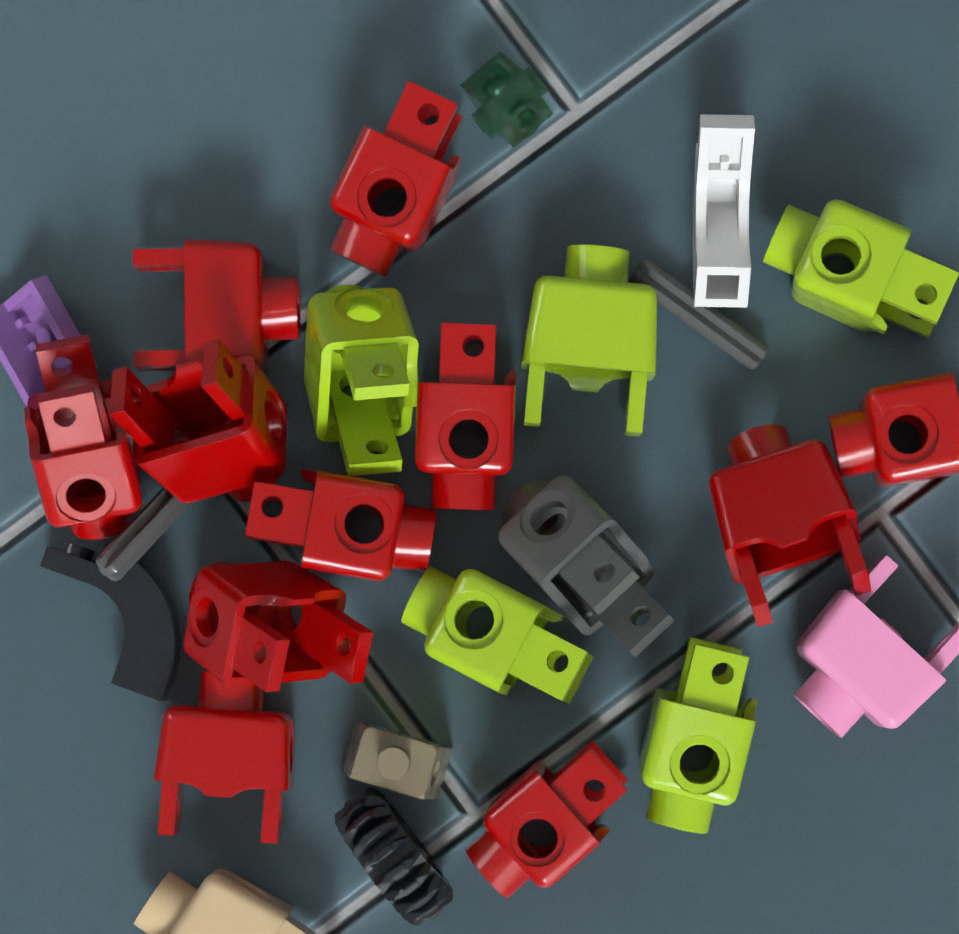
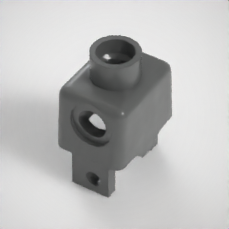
M559 475L550 483L546 480H534L524 484L507 500L502 511L501 520L503 526L498 533L501 546L583 635L593 634L604 625L634 657H637L674 622L669 613L643 588L654 575V569L649 564L647 557L618 523L574 479L567 475ZM644 613L651 614L647 623L640 626L636 625L640 615Z

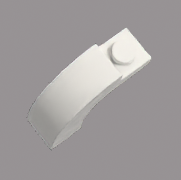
M700 114L698 143H696L693 194L694 307L747 308L751 275L749 195L755 134L754 115Z

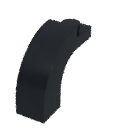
M64 541L61 550L47 546L40 564L41 567L99 588L114 601L121 613L125 628V641L111 684L158 701H167L179 666L181 637L173 603L158 578L147 566L138 560L121 580L115 582L103 576L98 570L97 563L91 561L95 551L68 541ZM104 544V547H103L102 552H103L109 545Z

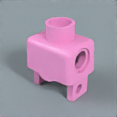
M887 555L880 556L868 569L871 586L870 592L856 596L853 586L849 591L846 589L837 590L796 644L798 655L815 672L796 691L794 697L840 738L850 730L862 715H865L873 724L879 727L898 728L947 681L941 673L959 654V625H954L925 658H922L902 639V636L884 619L878 618L864 605L898 567Z

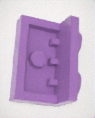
M47 275L31 279L7 301L0 304V361L26 406L28 399L32 395L46 392L36 355V344L81 336ZM59 357L52 364L58 368H65L71 364V361L68 358Z

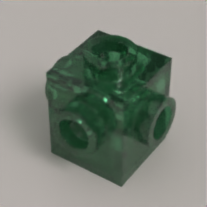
M501 51L460 84L477 109L471 114V117L478 127L490 139L498 134L513 148L525 138L534 134L539 126L553 115L542 98L547 92V88L539 77L529 67L522 70Z

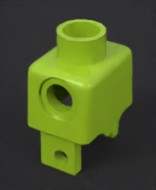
M839 199L829 201L823 208L820 217L788 204L763 259V263L794 276L791 296L799 304L864 333L873 331L884 335L887 329L884 321L886 320L927 339L934 324H937L959 276L957 271L904 249L912 229ZM832 255L843 256L850 261L854 270L848 274H834L826 269L822 260ZM909 313L922 319H914L909 315Z
M569 245L566 251L564 277L547 275L538 278L535 282L521 369L529 370L524 426L540 428L545 372H551L564 378L569 383L572 391L598 393L604 384L612 380L629 379L624 435L641 436L647 381H652L656 375L657 293L650 285L628 283L630 252L628 250L601 245Z
M344 284L333 287L326 292L317 293L308 302L304 384L317 438L323 442L339 441L348 476L402 471V456L396 436L408 432L411 427L413 407H417V359L419 344L404 298L396 288L365 289L359 285ZM350 385L353 397L347 396L341 389ZM378 451V452H381V453H383V454H373V453H370V452Z
M433 566L428 567L416 585L401 619L402 624L427 636L424 649L431 658L506 696H509L519 678L545 693L570 704L594 659V656L588 654L587 651L544 630L548 621H562L563 615L475 569L462 571L456 579ZM480 607H490L494 616L491 631L481 639L472 640L467 633L466 624L468 617L474 610ZM562 656H567V668L562 672H557L555 668L556 661Z
M689 637L677 692L656 688L639 758V770L642 780L647 787L652 788L645 815L647 820L682 831L707 834L715 804L727 806L736 801L756 725L755 712L757 706V699L750 697L742 704L741 708L738 707L749 656L742 655L741 648ZM719 663H726V668L721 674H712L714 666ZM706 745L713 749V756L705 768L691 771L680 765L682 754L689 747Z

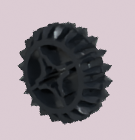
M370 787L360 795L357 793L345 802L344 807L335 814V825L338 827L339 833L353 852V855L373 880L375 886L379 888L385 898L408 923L419 926L428 919L432 920L443 912L444 907L453 900V889L443 875L442 870L434 861V858L429 854L401 814L397 812L392 803L379 790Z

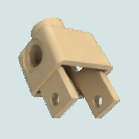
M219 868L213 871L204 879L198 889L169 871L134 922L136 927L147 934H317L290 915L295 907L226 868Z

